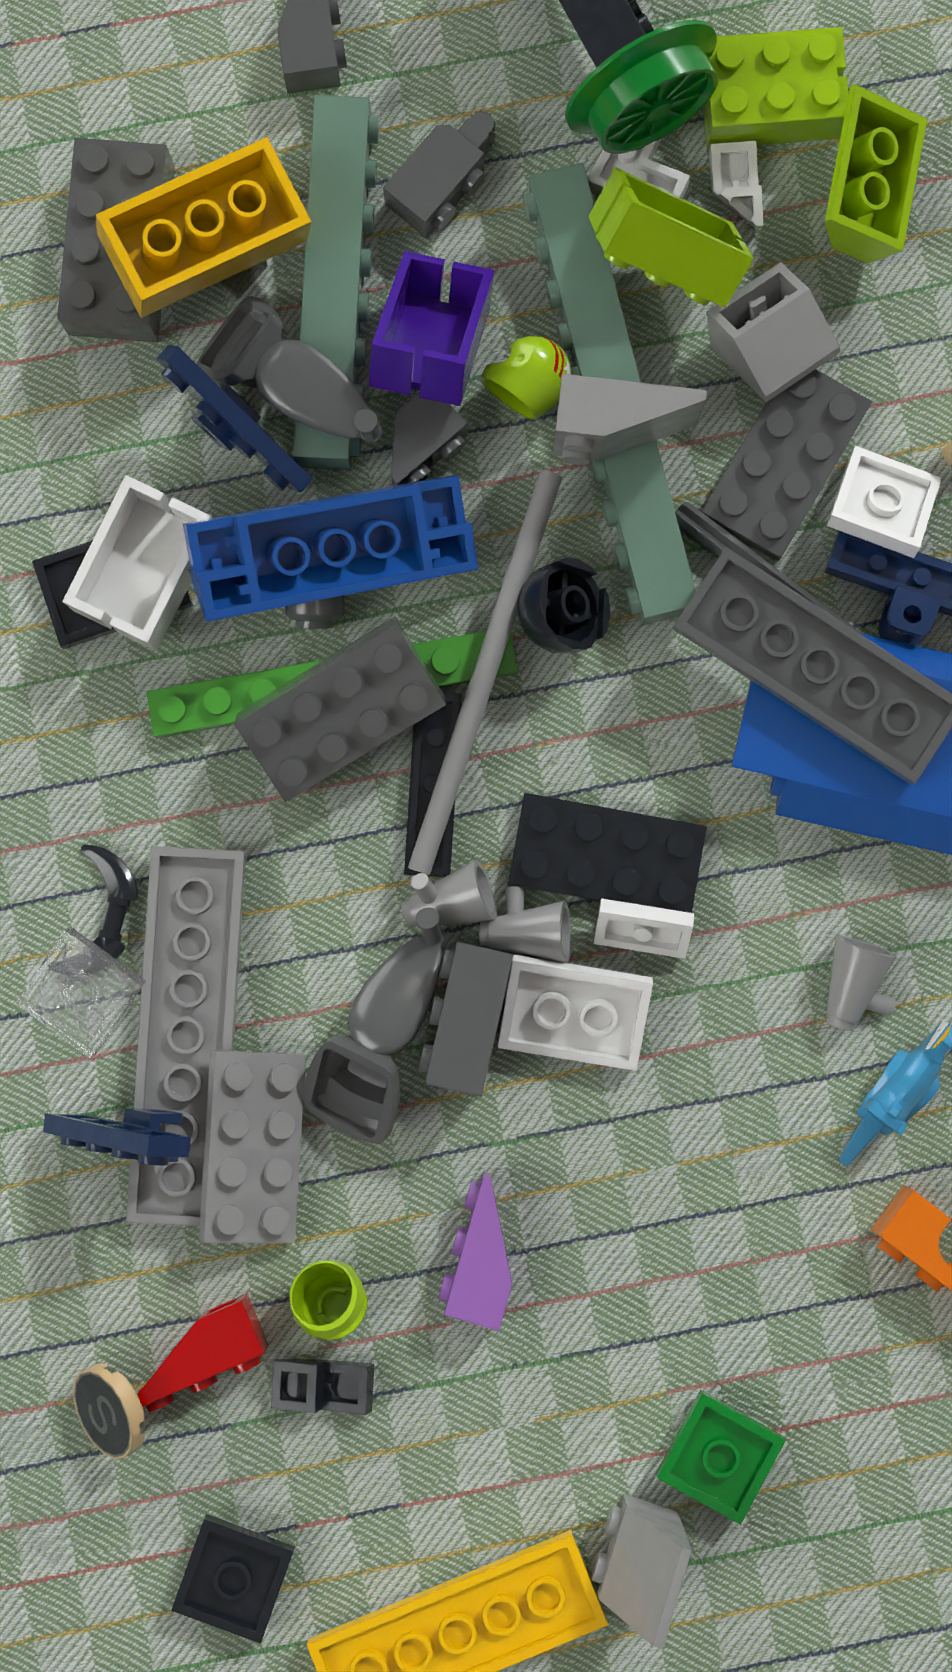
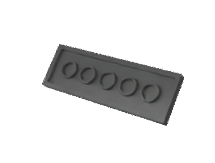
M725 547L672 627L673 630L910 785L917 782L952 728V693L728 547Z

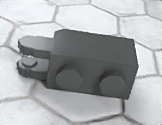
M481 110L479 112L475 111V114H471V118H468L458 130L449 124L436 125L384 185L385 205L426 239L435 228L439 231L442 230L453 218L456 212L454 206L464 194L467 196L473 195L484 181L486 176L484 173V156L489 152V148H492V144L495 143V133H493L495 132V121H493L491 113Z

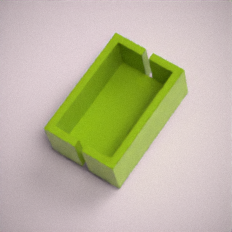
M843 27L717 36V44L709 62L718 76V84L713 95L703 108L706 149H709L711 144L756 141L757 145L840 139L849 94L847 76H843L846 69Z
M617 167L613 169L588 216L595 233H597L595 237L601 244L604 257L609 262L623 269H628L630 265L645 271L644 275L649 280L659 286L668 287L670 283L684 289V293L690 299L701 305H708L711 301L725 308L754 260L745 242L741 241L742 237L732 222Z

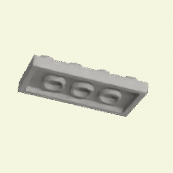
M210 1050L199 1228L200 1242L295 1243L303 1114L302 1092L305 1079L306 1054Z

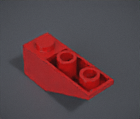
M246 1293L203 1312L137 1394L142 1407L146 1406L147 1411L152 1412L174 1401L172 1394L189 1387L191 1393H195L215 1384L218 1381L216 1375L233 1368L235 1374H239L261 1363L259 1356L265 1353L269 1344L248 1294Z

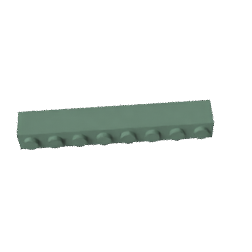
M314 95L307 211L312 222L305 244L300 341L315 347L331 359L352 381L364 398V384L357 383V366H366L367 340L366 338H359L360 322H368L369 294L362 293L363 277H371L372 249H364L365 232L373 233L374 204H367L368 188H376L377 160L370 159V144L379 143L380 118L379 115H372L370 97ZM295 421L293 458L301 468L351 470L352 456L360 457L361 439H349L331 435Z

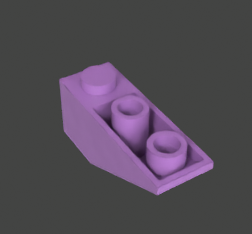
M483 1171L481 1182L471 1181L464 1208L472 1210L468 1228L458 1227L451 1254L459 1256L454 1274L445 1272L438 1300L446 1302L445 1316L499 1331L512 1287V1277L491 1175Z

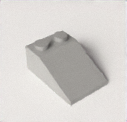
M562 374L552 455L562 456L561 460L568 464L587 465L590 463V460L599 461L692 428L698 423L707 399V390Z
M623 1493L620 1506L612 1505L609 1511L605 1534L610 1535L606 1552H598L591 1573V1581L596 1582L598 1599L652 1646L663 1649L692 1549L677 1510Z

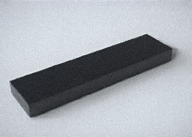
M443 692L446 705L413 725L404 875L415 876L421 873L409 869L408 865L461 710L462 693ZM455 801L431 873L427 875L428 877L444 878L451 874Z

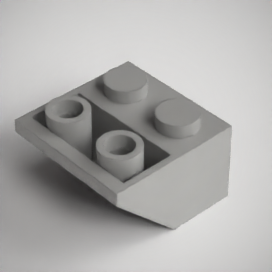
M782 262L736 291L725 308L715 305L706 311L711 348L765 402H768L840 353V346L811 290Z

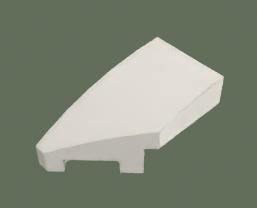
M756 141L711 144L709 146L712 193L753 227H762V186L758 184Z

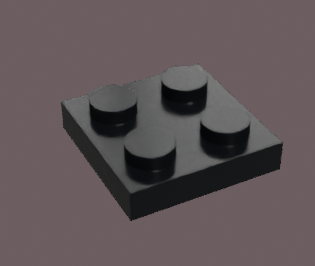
M206 1514L171 1611L261 1644L295 1546Z

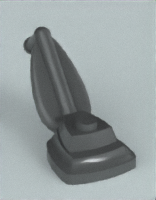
M247 296L238 304L214 334L196 363L218 386H233L241 383L252 388H258L262 397L275 409L308 427L335 436L362 439L366 443H375L381 438L382 428L378 423L376 414L370 410L352 381L331 359L315 347L304 341L283 340L281 337L283 323L279 314L260 298Z
M426 907L419 910L416 915V923L421 928L422 936L413 938L398 948L370 976L358 993L349 1011L348 1026L351 1035H335L325 1042L314 1056L305 1078L302 1092L303 1105L323 1122L338 1131L366 1142L381 1144L392 1132L397 1116L400 1095L395 1053L410 1044L419 1031L429 1011L437 987L442 959L441 944L444 942L445 936L439 926V914L434 908Z

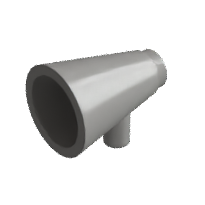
M477 859L435 883H432L424 873L415 875L411 880V886L416 893L410 896L408 900L401 902L403 917L409 928L418 926L416 915L419 910L426 907L434 908L438 912L439 925L495 920L497 917L496 902L490 881L482 864Z
M518 886L507 887L505 915L497 916L495 920L480 922L479 938L481 947L514 955L568 963L571 952V922L567 902L564 900L524 910V888Z
M836 935L826 1023L839 1029L853 1031L855 1023L859 1022L865 1010L888 1016L892 1015L896 1006L895 998L878 994L876 991L897 955L859 939Z

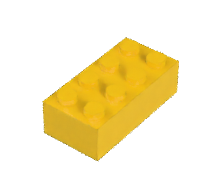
M268 137L96 214L97 236L141 318L306 242L312 222Z

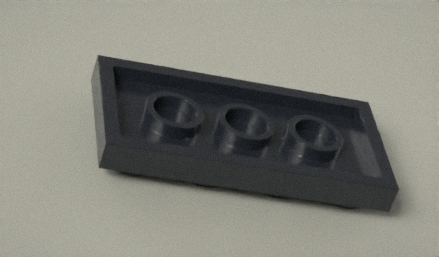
M524 793L508 885L600 902L602 898L692 913L707 826Z

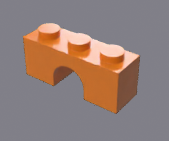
M903 1185L871 1228V1231L882 1238L877 1247L898 1263H901L905 1257L920 1267L915 1276L936 1292H939L943 1286L952 1292V1262H945L939 1251L940 1236L952 1219L916 1191Z

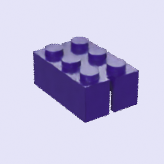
M404 251L371 344L369 387L410 395L412 389L420 391L419 398L461 406L490 312L495 270L454 261L451 272L449 302H442L445 259Z

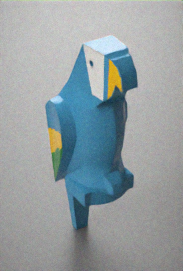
M942 1021L919 1047L907 1052L900 1049L891 1058L856 1113L862 1117V1120L838 1159L841 1163L848 1166L879 1131L885 1136L892 1131L902 1135L908 1127L906 1122L932 1100L940 1087V1080L937 1076L940 1074L942 1062L952 1050V1025L950 1023Z

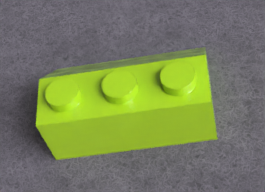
M856 84L849 89L824 222L832 249L868 264L900 253L904 249L928 119Z

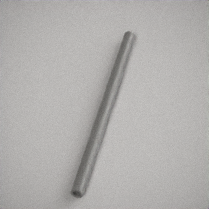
M540 470L408 865L409 869L427 875L431 873L518 612L519 596L524 583L530 576L562 477L554 472Z

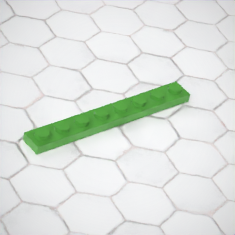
M487 631L415 643L413 646L440 688L470 683ZM511 633L496 678L518 674ZM323 660L146 691L153 735L155 738H162L234 725L238 712Z

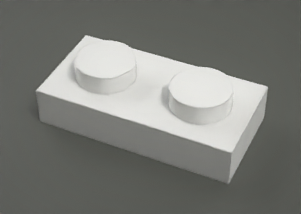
M601 898L593 944L686 959L693 929L694 913Z

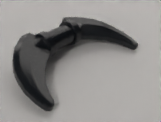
M82 845L81 852L87 855L101 871L109 894L107 899L109 904L102 929L99 930L98 937L79 954L68 959L51 962L50 967L52 970L68 975L95 973L112 964L122 954L125 944L121 941L122 934L120 933L127 907H130L131 901H136L138 898L135 878L124 861L111 851L94 845Z

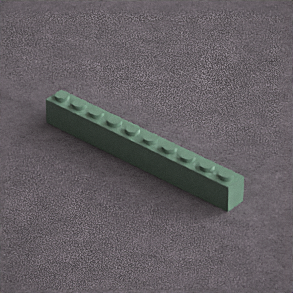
M584 163L530 175L529 193L523 194L524 208L528 222L536 221L540 236L534 238L536 255L540 265H548L551 280L545 281L547 297L551 309L558 307L562 323L556 325L560 347L564 352L570 350L574 367H571V375L641 383L610 262L604 257L601 244L595 237L597 233H595L588 218L594 207V201ZM656 440L599 461L591 460L596 483L604 482L608 499L602 500L607 526L616 527L620 542L613 544L616 563L619 571L627 570L631 587L625 588V596L630 614L639 615L641 626L679 617L696 590Z

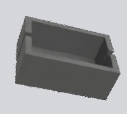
M457 942L455 951L446 949L440 977L449 979L445 997L435 996L429 1024L438 1026L434 1043L428 1041L424 1043L418 1070L427 1073L425 1084L482 1097L514 954Z

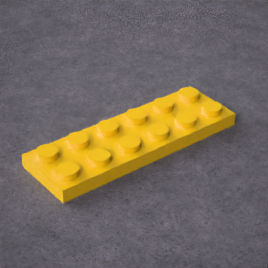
M569 1530L308 1638L307 1648L317 1672H497L608 1626V1621L572 1530Z

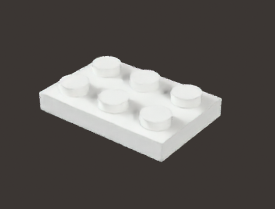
M514 955L498 1048L637 1071L653 987V977Z

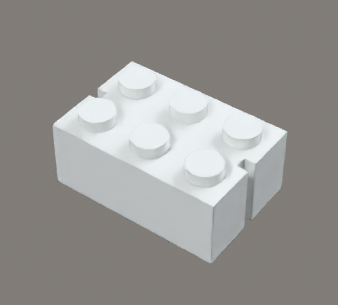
M125 475L62 602L74 612L109 629L113 627L118 633L157 651L192 581L188 571L191 567L183 523L211 519V515L173 497L169 501L163 492Z

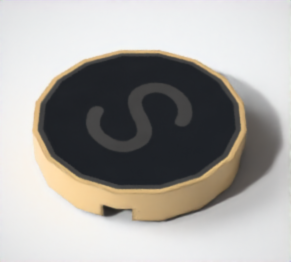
M98 1363L79 1372L74 1380L73 1398L76 1413L84 1431L92 1443L104 1455L113 1459L125 1458L139 1450L144 1442L145 1433H140L139 1425L145 1422L144 1411L136 1391L127 1378L118 1371L110 1373L107 1370L109 1365Z

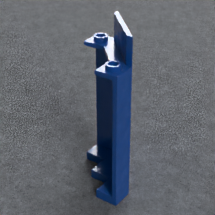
M860 633L952 693L951 653ZM750 680L732 767L773 776L770 794L777 796L775 815L952 855V728L917 782L910 785Z

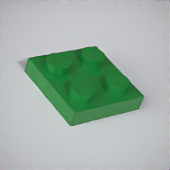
M700 1390L655 1474L661 1481L741 1525L786 1439L783 1435Z

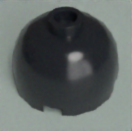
M563 558L534 571L524 583L517 605L518 619L524 633L535 645L551 653H577L593 647L592 645L597 639L603 638L607 632L611 616L609 596L606 588H598L596 581L592 578V576L598 574L591 566L579 559Z

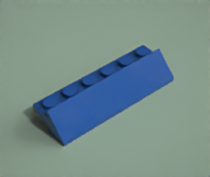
M456 475L183 523L191 567L188 571L205 621L478 570L472 523H468L465 520L459 476Z

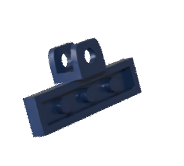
M167 345L157 356L156 360L165 367L161 373L162 377L181 394L187 389L199 401L195 407L197 412L191 419L216 444L229 451L235 447L248 459L255 455L266 466L262 474L281 491L288 487L301 493L313 480L256 423L261 416L229 385L218 386L179 346Z
M838 530L824 573L889 595L879 621L878 631L880 638L917 646L922 638L932 629L938 612L952 616V563L921 552H917L916 556L912 558Z
M125 1108L123 1122L86 1114L45 1113L43 1132L61 1136V1145L86 1147L85 1150L91 1152L112 1153V1157L138 1160V1163L146 1165L165 1166L168 1165V1162H178V1157H189L191 1141L189 1136L160 1130V1123H182V1113L168 1110Z

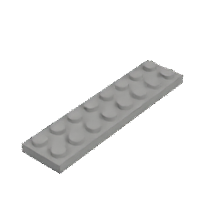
M151 846L134 1108L160 1109L182 1113V1123H160V1130L189 1136L191 1141L189 1157H178V1162H168V1165L165 1166L140 1164L138 1160L130 1159L126 1222L200 1226L210 1050L234 1051L246 864L245 851Z

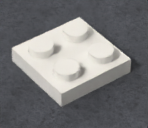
M855 446L850 455L826 526L914 558L920 549L942 478Z

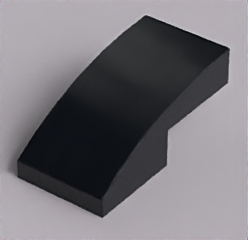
M275 1359L273 1360L271 1408L314 1414L320 1410L367 1415L372 1412L374 1364L337 1360Z

